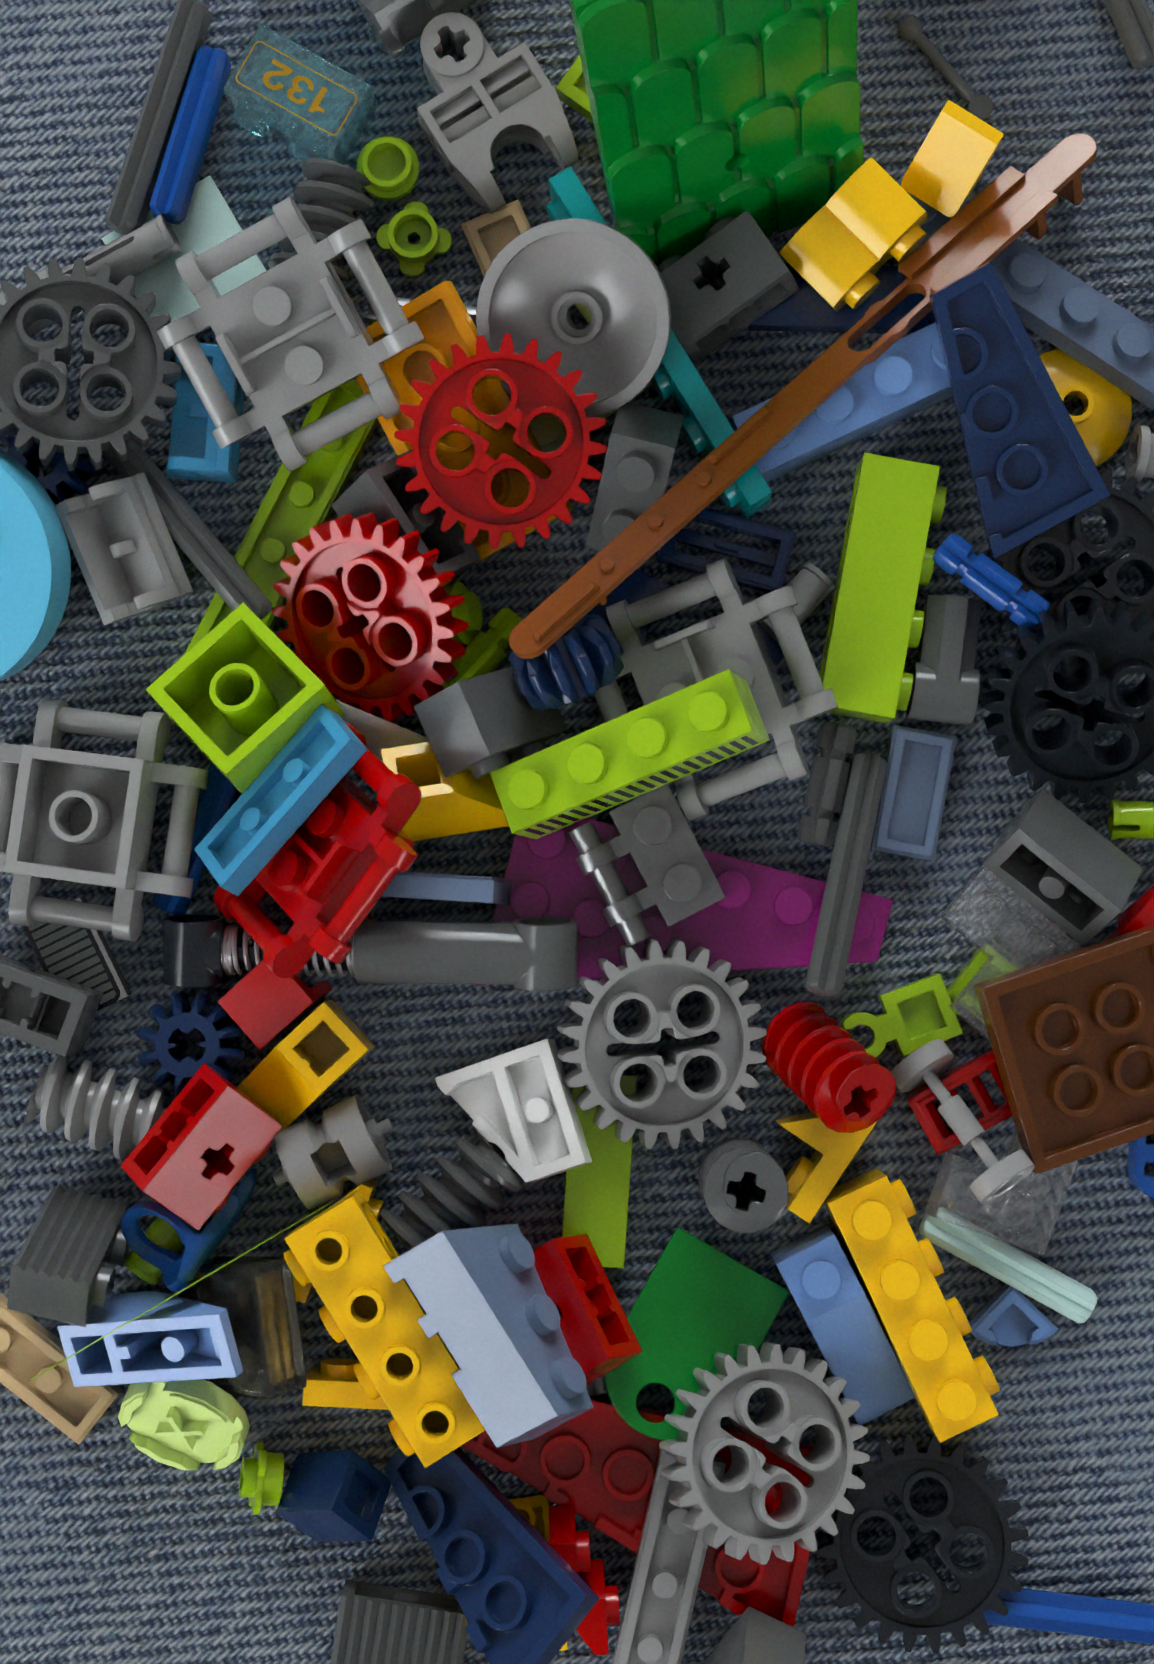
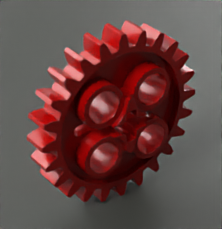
M505 333L499 352H491L484 336L479 335L476 341V355L469 358L455 343L451 345L455 365L447 369L440 362L432 358L428 363L436 378L433 384L429 385L415 379L410 383L416 393L422 398L420 405L400 404L399 410L405 416L414 420L413 428L395 431L394 437L402 442L412 444L413 452L401 456L396 460V463L400 467L416 468L418 475L407 483L405 489L407 492L427 490L429 497L419 510L423 515L431 513L439 507L446 511L440 530L444 533L450 530L458 521L465 523L464 540L467 544H471L479 530L482 529L488 531L492 549L498 548L502 533L511 531L518 547H524L526 528L534 526L537 532L546 540L550 538L547 518L554 515L560 521L569 525L573 520L565 505L568 500L571 499L586 505L590 502L591 499L587 493L579 486L581 480H601L602 473L588 465L587 462L590 456L605 454L607 446L590 441L589 433L605 426L606 421L604 418L586 417L584 411L598 396L596 392L576 395L573 388L579 382L583 372L578 369L562 377L557 372L562 358L560 351L551 355L545 363L537 360L538 340L532 339L523 354L514 353L511 334ZM486 379L502 381L511 393L509 406L503 412L496 415H488L481 412L473 402V393L476 386ZM454 407L464 409L485 426L498 433L503 430L505 425L511 427L515 431L512 439L513 444L549 467L551 470L550 476L548 478H541L506 453H502L497 460L490 458L487 455L490 447L487 439L451 416L452 409ZM552 416L563 425L565 440L557 450L542 452L530 444L527 429L535 418ZM452 433H460L467 436L475 447V455L472 462L461 470L445 468L437 457V448L440 441ZM505 470H515L527 479L529 494L521 505L504 507L494 500L491 493V484L498 473Z
M372 512L355 519L351 513H348L309 529L310 535L296 540L292 544L296 554L280 562V566L289 576L273 584V588L287 598V602L272 608V614L288 621V628L280 631L276 636L281 641L293 642L296 648L293 653L325 684L334 698L340 697V702L357 709L360 708V710L377 717L383 715L385 720L389 722L394 721L405 713L408 716L416 713L415 705L444 690L443 684L457 677L459 672L451 662L466 654L467 649L453 640L452 637L468 629V623L452 617L451 611L465 602L464 596L447 595L444 588L454 578V572L444 571L436 573L432 566L436 562L440 551L435 548L421 554L417 550L420 541V532L417 530L399 538V525L396 518H391L377 524L375 514ZM373 569L378 574L381 584L375 578ZM404 628H405V629L408 631V633L410 634V637H411L412 642H411V641L409 640V638L406 636V633H405V631H404Z

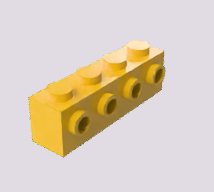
M875 1168L833 1188L825 1199L824 1205L911 1386L926 1423L937 1440L941 1443L998 1416L999 1413L991 1399V1395L1000 1392L998 1383L984 1356L981 1355L973 1359L967 1348L963 1336L972 1332L971 1326L957 1298L954 1296L947 1300L944 1299L935 1277L945 1273L943 1266L928 1237L917 1241L907 1218L917 1214L901 1179L899 1178L890 1183L888 1177L878 1168Z
M357 1189L293 1229L284 1238L290 1248L284 1252L285 1261L296 1280L303 1287L311 1283L323 1301L324 1306L318 1309V1312L331 1337L337 1343L346 1339L358 1358L359 1362L353 1365V1369L366 1394L372 1400L381 1396L393 1415L394 1419L388 1422V1426L401 1451L407 1457L416 1453L424 1468L484 1432L485 1428L451 1376L456 1370L460 1369L459 1365L439 1333L428 1338L417 1320L425 1315L426 1312L406 1280L403 1278L394 1284L383 1265L400 1255L360 1190Z

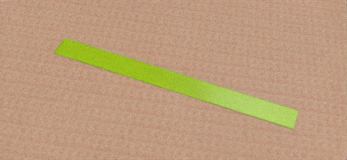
M328 1203L320 1207L319 1209L315 1210L314 1212L310 1213L304 1218L298 1220L297 1222L293 1223L292 1225L288 1226L287 1228L283 1229L277 1234L271 1236L270 1238L266 1239L265 1241L261 1242L255 1247L249 1249L248 1251L244 1252L243 1254L239 1255L238 1257L234 1258L228 1263L222 1265L221 1267L217 1268L216 1270L212 1271L206 1276L200 1278L199 1280L195 1281L194 1283L190 1284L189 1286L185 1287L179 1292L173 1294L172 1296L168 1297L167 1299L163 1300L157 1305L151 1307L150 1309L146 1310L145 1312L141 1313L135 1318L129 1320L128 1322L124 1323L123 1325L119 1326L118 1328L114 1329L108 1334L102 1336L101 1338L97 1339L96 1341L92 1342L86 1347L80 1349L79 1351L75 1352L74 1354L70 1355L69 1357L53 1365L52 1367L48 1368L47 1370L43 1371L42 1373L38 1374L37 1376L31 1378L28 1381H32L33 1379L37 1378L38 1376L42 1375L48 1370L54 1368L55 1366L59 1365L60 1363L64 1362L65 1360L69 1359L75 1354L81 1352L82 1350L86 1349L87 1347L91 1346L97 1341L103 1339L104 1337L108 1336L109 1334L113 1333L114 1331L118 1330L124 1325L130 1323L131 1321L135 1320L136 1318L140 1317L141 1315L145 1314L151 1309L157 1307L158 1305L162 1304L163 1302L167 1301L173 1296L179 1294L180 1292L184 1291L185 1289L189 1288L190 1286L194 1285L200 1280L206 1278L207 1276L211 1275L212 1273L216 1272L217 1270L233 1262L234 1260L238 1259L239 1257L255 1249L256 1247L260 1246L261 1244L265 1243L266 1241L282 1233L283 1231L287 1230L288 1228L292 1227L293 1225L297 1224L298 1222L309 1217L310 1215L314 1214L315 1212L319 1211L320 1209L324 1208L325 1206L331 1203Z

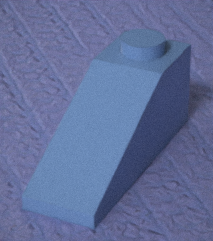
M825 1224L770 1253L820 1352L828 1363L832 1375L846 1380L847 1383L842 1391L844 1398L859 1401L861 1406L853 1414L858 1425L862 1426L915 1398L897 1357L838 1240L830 1228Z
M158 1291L111 1294L105 1308L95 1306L94 1310H92L86 1328L62 1322L57 1328L65 1357H69L172 1295ZM173 1296L67 1359L74 1387L233 1378L243 1372L227 1309L178 1296Z

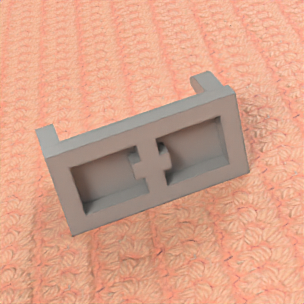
M144 472L88 488L90 494L66 499L54 506L104 626L152 612L193 592Z

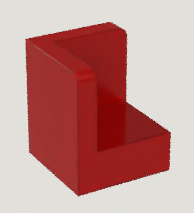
M263 959L217 1002L255 1046L261 1050L284 1034L324 998L332 988L325 980L309 989L297 975L289 978H279L269 969Z

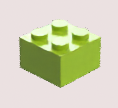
M244 602L145 689L170 719L241 794L245 792L321 704L336 712L341 718L345 716L325 684Z

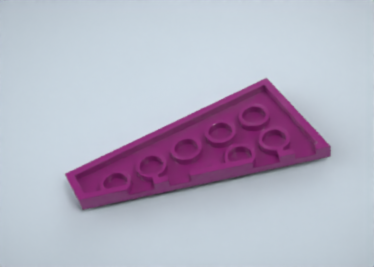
M589 818L536 840L515 834L504 879H507V882H511L510 905L497 904L492 921H514L520 918L547 916L576 919L578 979L580 976L590 979L603 978L597 962L601 957L616 967L622 965L620 946L626 945L617 925L609 926L602 912L607 906L590 873L583 875L575 860L576 857L580 856V853L569 832L592 821L603 843L620 836L615 825ZM701 849L726 898L667 927L656 904L639 913L651 935L646 939L651 938L658 941L663 955H666L671 940L678 939L685 943L686 959H688L691 952L698 945L710 950L707 968L719 959L726 960L732 964L730 971L809 966L826 882ZM630 853L613 861L630 895L647 887ZM864 892L861 893L847 964L878 961L893 900ZM646 939L630 946L639 958L643 957Z

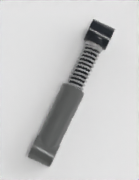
M182 914L162 919L163 980L166 985L204 987L223 984L227 982L228 976H235L237 973L243 976L263 960V950L249 934L238 925L231 926L229 922H226V917L223 915ZM549 916L527 917L514 921L364 920L349 942L352 945V949L341 964L333 963L315 951L304 968L296 974L300 976L304 971L307 976H311L316 972L318 976L322 977L327 971L333 977L338 971L342 977H345L350 972L356 978L357 983L513 985L515 988L530 991L566 990L578 986L577 920ZM282 925L279 927V930L284 935L288 933Z

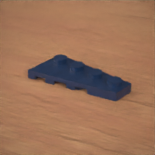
M987 262L930 294L929 297L990 555L995 559L1111 495L992 263Z
M460 1447L424 1468L416 1453L407 1457L399 1448L383 1469L419 1539L427 1541L440 1566L435 1571L446 1592L455 1595L469 1623L465 1629L477 1653H484L490 1664H549L600 1598Z

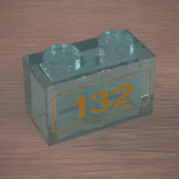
M260 24L223 88L231 110L234 112L232 118L240 126L259 137H265L269 131L288 142V151L302 162L308 158H322L344 165L377 109L372 85L263 24Z

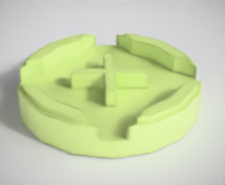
M204 1379L130 1384L118 1416L121 1427L127 1424L132 1430L129 1439L139 1451L157 1462L188 1471H198L200 1463L215 1462L213 1470L223 1469L238 1460L250 1428L246 1411L235 1398L212 1382Z

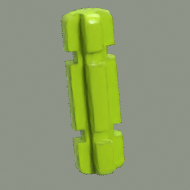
M507 607L502 608L488 623L490 629L485 634L480 631L466 647V654L452 662L459 673L457 677L443 684L444 689L459 681L491 673L507 656L504 651L510 646V633L523 619Z

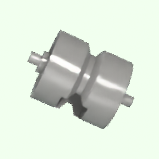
M355 1094L323 1110L322 1122L316 1124L309 1119H304L278 1132L274 1136V1143L281 1161L282 1170L273 1174V1179L277 1186L289 1182L305 1207L311 1210L342 1195L344 1183L348 1180L360 1185L392 1170L383 1134L394 1130L389 1118L378 1123L375 1118L371 1117L359 1096Z

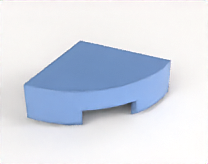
M1006 1283L969 1321L972 1335L987 1344L1003 1347L1038 1344L1058 1330L1020 1291Z

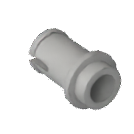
M808 562L802 566L801 571L787 585L792 587L798 605L793 607L800 626L836 590L832 586L833 582L818 567ZM767 618L758 622L779 643L770 619Z

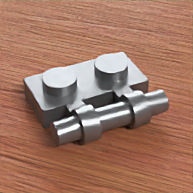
M668 784L647 792L610 811L609 814L620 836L606 843L602 842L592 821L569 832L580 853V856L576 857L575 860L583 875L590 873L607 906L602 912L609 926L617 925L627 946H632L651 936L639 913L655 904L667 927L726 898ZM630 853L647 886L632 895L629 894L613 863L614 860Z

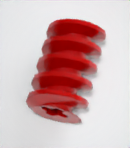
M797 1002L783 1008L772 1019L766 1030L767 1035L764 1036L762 1043V1052L766 1056L765 1063L775 1075L779 1076L788 1088L792 1089L794 1094L807 1105L810 1111L820 1118L827 1128L838 1133H854L870 1127L882 1118L890 1108L896 1094V1080L887 1068L881 1066L872 1054L867 1053L858 1041L853 1040L849 1032L841 1028L833 1017L825 1013L822 1007L812 1002Z

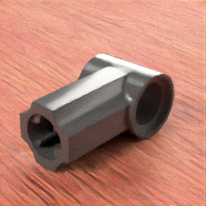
M948 594L927 595L925 597L923 607L924 623L920 638L918 662L913 663L910 673H913V684L909 704L906 709L907 718L967 726L972 725L976 714L980 687L979 670L974 669L982 601Z

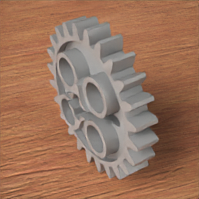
M651 938L646 939L643 957L640 958L630 946L622 945L620 946L622 965L616 967L602 957L599 958L597 962L603 978L598 983L584 976H580L578 979L581 986L588 993L585 1001L577 999H566L565 1004L577 1013L578 1017L576 1023L558 1025L557 1030L574 1039V1045L557 1051V1057L564 1062L576 1063L577 1068L563 1077V1081L569 1088L586 1087L577 1097L576 1105L582 1111L600 1105L592 1122L603 1130L617 1119L615 1136L624 1143L631 1138L636 1129H638L640 1144L646 1149H652L659 1132H662V1136L668 1146L672 1149H678L681 1130L685 1129L692 1138L700 1143L704 1141L702 1122L709 1120L721 1129L726 1128V1121L721 1109L727 1104L743 1111L746 1106L735 1092L739 1086L757 1088L759 1082L754 1077L746 1073L748 1064H759L766 1061V1056L750 1048V1042L766 1036L767 1031L760 1026L748 1024L747 1019L755 1015L761 1009V1006L753 1000L739 1001V997L750 985L748 981L738 977L725 982L732 964L726 960L719 959L707 968L710 950L699 945L691 952L688 959H686L685 943L678 939L671 940L666 955H663L658 941ZM698 991L703 1000V1008L699 1017L693 1022L681 1023L677 1015V1006L680 999L687 993ZM636 999L641 1008V1016L637 1025L627 1031H617L613 1022L617 1006L623 1001ZM661 1030L677 1039L700 1036L711 1031H715L717 1034L716 1040L711 1043L699 1044L688 1042L668 1044L663 1048V1057L645 1047L626 1050L616 1055H608L606 1052L607 1047L611 1044L655 1043L660 1041ZM706 1056L709 1063V1073L706 1079L698 1085L686 1086L683 1078L685 1066L694 1057ZM644 1064L647 1070V1081L644 1087L635 1094H623L620 1088V1078L623 1072L631 1065Z
M763 1342L760 1354H758L754 1346L738 1344L737 1363L730 1355L717 1352L714 1354L717 1374L714 1375L707 1370L695 1368L692 1372L700 1389L696 1393L681 1389L676 1391L675 1394L679 1400L687 1407L684 1415H665L664 1420L679 1431L677 1438L660 1442L659 1448L675 1454L677 1462L661 1470V1476L672 1481L681 1482V1486L668 1499L671 1504L680 1508L692 1506L682 1523L695 1531L706 1527L702 1542L715 1549L725 1542V1554L735 1559L741 1560L748 1550L751 1560L760 1564H767L771 1550H773L776 1557L790 1562L793 1561L794 1541L801 1548L815 1552L817 1550V1540L814 1533L816 1529L833 1536L839 1533L831 1517L835 1509L848 1514H853L855 1511L851 1503L844 1497L846 1489L865 1488V1483L857 1476L851 1474L853 1465L870 1461V1455L854 1450L853 1441L862 1438L868 1433V1428L849 1423L848 1420L861 1405L857 1400L849 1398L838 1399L847 1383L846 1380L832 1375L824 1378L828 1363L816 1358H811L805 1363V1350L789 1346L782 1355L780 1344ZM761 1389L766 1398V1406L763 1414L757 1420L752 1421L748 1414V1402L752 1394ZM727 1417L746 1435L764 1440L765 1447L770 1452L808 1474L810 1477L809 1484L803 1486L798 1479L785 1469L766 1463V1458L761 1452L723 1430L720 1426L721 1419ZM813 1426L816 1433L815 1446L807 1456L802 1457L799 1449V1440L806 1428ZM728 1446L732 1454V1463L724 1476L716 1478L713 1472L715 1454L721 1448ZM779 1482L782 1488L780 1506L774 1512L767 1514L765 1508L767 1491Z

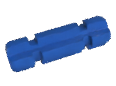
M952 533L947 536L934 553L933 560L935 564L951 576L956 572L962 577L959 582L1001 612L1003 609H1006L1011 613L1009 619L1017 625L1023 626L1030 631L1035 629L1040 624L1038 612L1044 610L1048 613L1050 605L1048 601L1033 590H1029L1028 593L1020 588L1023 584L1021 581L983 553L979 556L971 551L974 546L959 535Z

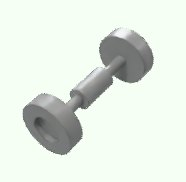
M935 1039L904 1058L895 1066L891 1074L896 1080V1086L902 1093L913 1090L925 1082L942 1104L938 1108L942 1117L963 1146L971 1145L988 1168L969 1187L979 1202L986 1204L1021 1182L1034 1170L1035 1165L1024 1150H1018L998 1161L982 1138L986 1131L959 1095L952 1097L936 1075L951 1062L954 1054L943 1039Z

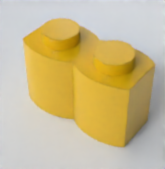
M871 157L845 181L825 206L798 230L779 254L836 312L846 303L854 310L880 284L881 281L874 274L892 256L898 262L903 261L924 240L927 233L921 226L928 219L927 212Z

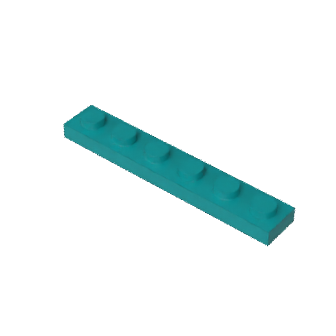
M571 166L549 179L551 203L546 205L545 208L551 221L577 218L606 224ZM671 329L665 356L650 382L662 400L672 396L684 415L681 432L696 454L705 450L709 455L735 431ZM754 464L722 492L720 496L729 508L738 504L746 518L769 505L773 492Z

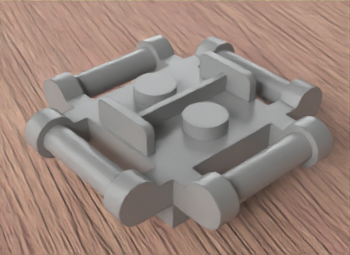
M289 196L273 205L274 213L199 255L191 251L175 260L176 267L183 281L196 298L200 308L162 327L157 331V334L166 350L173 348L217 429L213 430L212 434L220 449H224L266 427L280 459L289 471H293L308 463L307 455L383 415L388 420L401 413L399 410L400 404H402L401 399L382 364L386 360L423 341L425 338L416 321L408 322L366 242L371 236L363 220L354 221L317 243L301 211ZM288 237L297 252L295 256L222 296L220 295L212 278ZM342 255L347 260L386 334L384 338L375 343L371 339L331 263L332 260ZM209 328H212L218 345L242 389L249 396L255 407L241 416L236 412L195 337ZM363 375L370 392L296 432L293 430L286 417L287 415Z
M725 557L706 565L707 572L631 604H628L624 599L606 607L609 623L624 652L621 655L624 668L610 685L601 687L594 694L604 721L608 722L628 713L616 681L631 674L644 705L727 669L747 680L768 737L773 736L777 752L703 782H699L696 772L675 780L679 803L685 816L690 821L707 815L709 813L708 807L783 777L787 776L790 781L809 775L808 763L794 727L797 726L796 724L838 708L832 689H824L793 610V607L797 606L798 602L792 587L786 586L774 590L745 604L734 573ZM714 596H717L720 600L724 613L646 645L640 627ZM767 618L770 619L801 699L791 705L787 702L757 622Z
M45 698L38 707L32 745L0 742V871L13 873L8 911L12 924L33 927L37 922L107 931L112 932L115 939L135 942L140 937L144 923V910L142 907L144 891L191 898L194 879L187 877L200 789L207 790L209 770L162 763L163 753L171 735V720L166 713L146 711L142 717L70 708L65 700ZM65 733L136 741L137 747L135 758L60 749L61 740ZM159 783L174 785L162 874L146 872ZM41 878L116 888L114 906L43 897L40 892Z

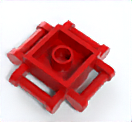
M345 722L366 747L365 736L351 723ZM368 749L239 896L220 886L217 888L213 900L216 908L228 920L237 921L263 950L265 964L277 977L289 978L298 974L315 951L333 963L341 964L352 949V945L349 942L379 898L399 870L407 872L418 857V854L412 849L415 842L402 829L421 801L422 794L420 788L406 775L393 773ZM352 769L377 792L378 806L357 785L347 779ZM266 891L295 922L285 935L257 905Z

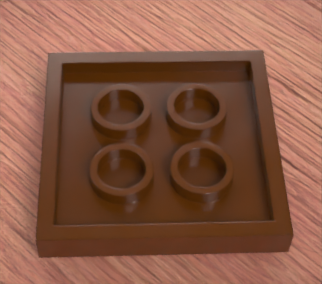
M1154 924L974 985L1022 1150L1025 1151L1035 1165L1032 1172L1039 1174L1154 1133Z

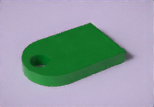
M677 1227L627 1316V1320L643 1352L605 1374L607 1392L618 1415L631 1428L645 1436L659 1440L677 1438L679 1430L665 1420L652 1423L641 1417L636 1407L639 1391L650 1383L663 1385L668 1389L673 1399V1407L670 1414L684 1415L687 1407L679 1400L675 1393L678 1389L693 1393L700 1389L692 1371L695 1368L707 1370L714 1375L717 1374L714 1364V1354L717 1352L730 1355L737 1363L738 1344L752 1345L758 1352L789 1291Z

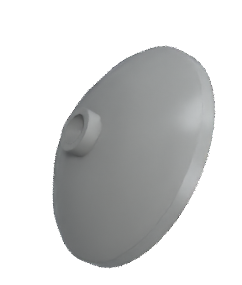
M577 218L558 219L542 223L521 233L510 241L493 260L485 274L478 295L476 307L477 336H484L491 352H499L505 333L511 334L514 353L523 354L530 341L536 339L538 340L537 360L543 363L555 352L560 351L562 358L557 372L562 377L578 369L583 372L573 390L577 396L596 392L597 399L584 410L586 417H596L609 413L629 402L654 377L665 356L671 331L670 301L664 280L657 266L645 250L631 237L610 225L598 221ZM575 304H583L590 310L591 322L587 327H578L571 320V309ZM500 381L502 387L511 395L509 388Z

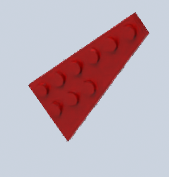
M589 1396L594 1408L532 1440L496 1448L485 1430L461 1445L504 1473L510 1472L543 1492L545 1498L558 1506L575 1505V1513L592 1522L599 1531L637 1553L661 1449L659 1444L665 1440L645 1436L631 1428L618 1415L610 1399ZM636 1406L641 1417L652 1423L661 1422L666 1414H670ZM720 1425L723 1430L733 1437L746 1442L761 1452L766 1458V1463L785 1469L798 1479L803 1486L809 1484L810 1477L808 1474L770 1452L765 1447L764 1440L748 1436L737 1428ZM799 1443L802 1457L807 1456L814 1448L812 1445ZM728 1446L721 1448L715 1454V1457L725 1459L724 1475L732 1463V1454ZM779 1482L767 1491L765 1497L767 1514L774 1512L780 1506L782 1488ZM794 1541L793 1561H784L776 1557L773 1550H771L768 1563L760 1564L750 1559L748 1550L744 1557L738 1560L725 1554V1542L717 1549L708 1545L698 1588L716 1598L720 1605L738 1616L743 1614L749 1606L794 1627L810 1551L801 1548Z

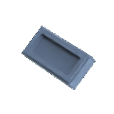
M898 725L891 727L886 755L887 769L870 851L929 862L935 860L956 745V736Z
M399 871L382 894V897L510 905L511 882H507V879L496 877Z

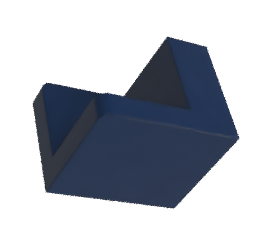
M353 1450L303 1452L298 1454L295 1459L276 1513L313 1540L319 1542L372 1541L391 1483L387 1476Z

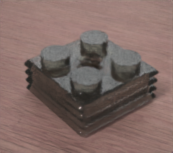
M215 1256L213 1259H208L196 1272L194 1279L188 1281V1286L238 1256ZM241 1256L176 1295L226 1308L243 1372L233 1378L204 1380L212 1382L232 1395L274 1397L275 1394L294 1391L296 1387H306L307 1373L294 1277L284 1257Z

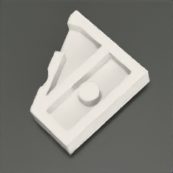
M547 1038L435 1078L438 1088L445 1095L452 1096L474 1120L472 1125L488 1142L495 1143L503 1151L505 1160L526 1183L535 1182L592 1162L570 1088L563 1081L565 1072L561 1060L557 1057L558 1050L554 1039Z

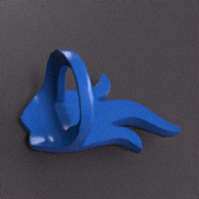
M253 1168L248 1172L230 1195L226 1204L216 1213L201 1234L163 1205L151 1201L137 1202L127 1209L121 1220L122 1234L130 1248L140 1258L161 1270L165 1286L173 1292H179L188 1286V1281L194 1279L196 1272L214 1253L242 1214L254 1190L257 1172ZM142 1215H154L167 1221L176 1230L181 1242L185 1245L184 1253L179 1255L174 1251L154 1244L141 1229L140 1217Z

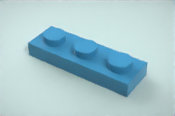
M321 704L194 849L219 886L236 896L243 892L368 750L343 719L325 705Z

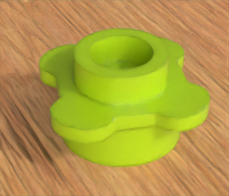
M418 201L406 204L404 210L398 212L389 224L382 225L376 235L378 246L384 251H390L400 262V271L407 277L422 275L427 262L437 254L444 255L448 253L452 246L450 232L445 228H438L435 220L429 214L428 207ZM412 234H417L420 237V241L418 244L413 245L409 243L408 238Z
M256 1442L253 1458L243 1457L239 1476V1497L248 1498V1505L252 1506V1515L260 1514L261 1505H279L284 1479V1454L267 1452V1450H264L263 1442Z

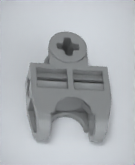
M448 12L440 14L428 22L421 35L420 48L426 79L437 96L417 108L419 126L450 176L479 207L491 214L505 205L504 197L493 178L492 171L495 169L493 161L498 152L511 143H528L537 147L543 155L550 153L562 169L578 160L574 137L558 94L525 42L497 58L479 26L470 17L461 13ZM451 48L456 55L464 53V59L456 62L450 55L443 57L442 52L445 49Z

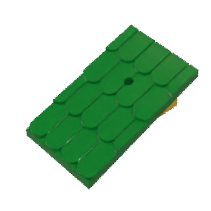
M569 0L614 228L625 233L638 243L651 257L657 267L674 255H686L704 242V236L707 231L720 220L729 216L737 218L746 210L749 211L767 238L773 236L775 231H778L779 234L805 224L825 206L845 181L863 165V142L860 137L861 86L857 79L858 0Z

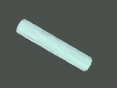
M932 1205L925 1213L919 1227L923 1238L928 1237L931 1243L1076 1323H1084L1090 1317L1098 1299L1092 1289L940 1205Z

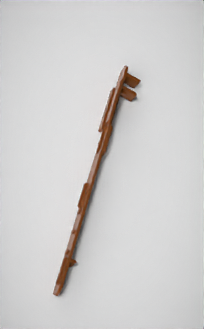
M1072 134L1060 141L1025 174L1012 166L1007 168L898 265V271L908 278L883 300L871 305L862 319L516 625L509 636V644L513 653L523 659H532L540 656L598 603L601 606L605 605L608 594L863 366L877 360L932 310L930 294L985 263L991 262L1024 231L1040 240L1047 231L1046 211L1058 202V195L1076 206L1083 201L1081 171L1092 163L1097 155L1095 140L1086 134ZM913 293H920L926 296L869 349L861 352L850 349L860 337L905 297Z

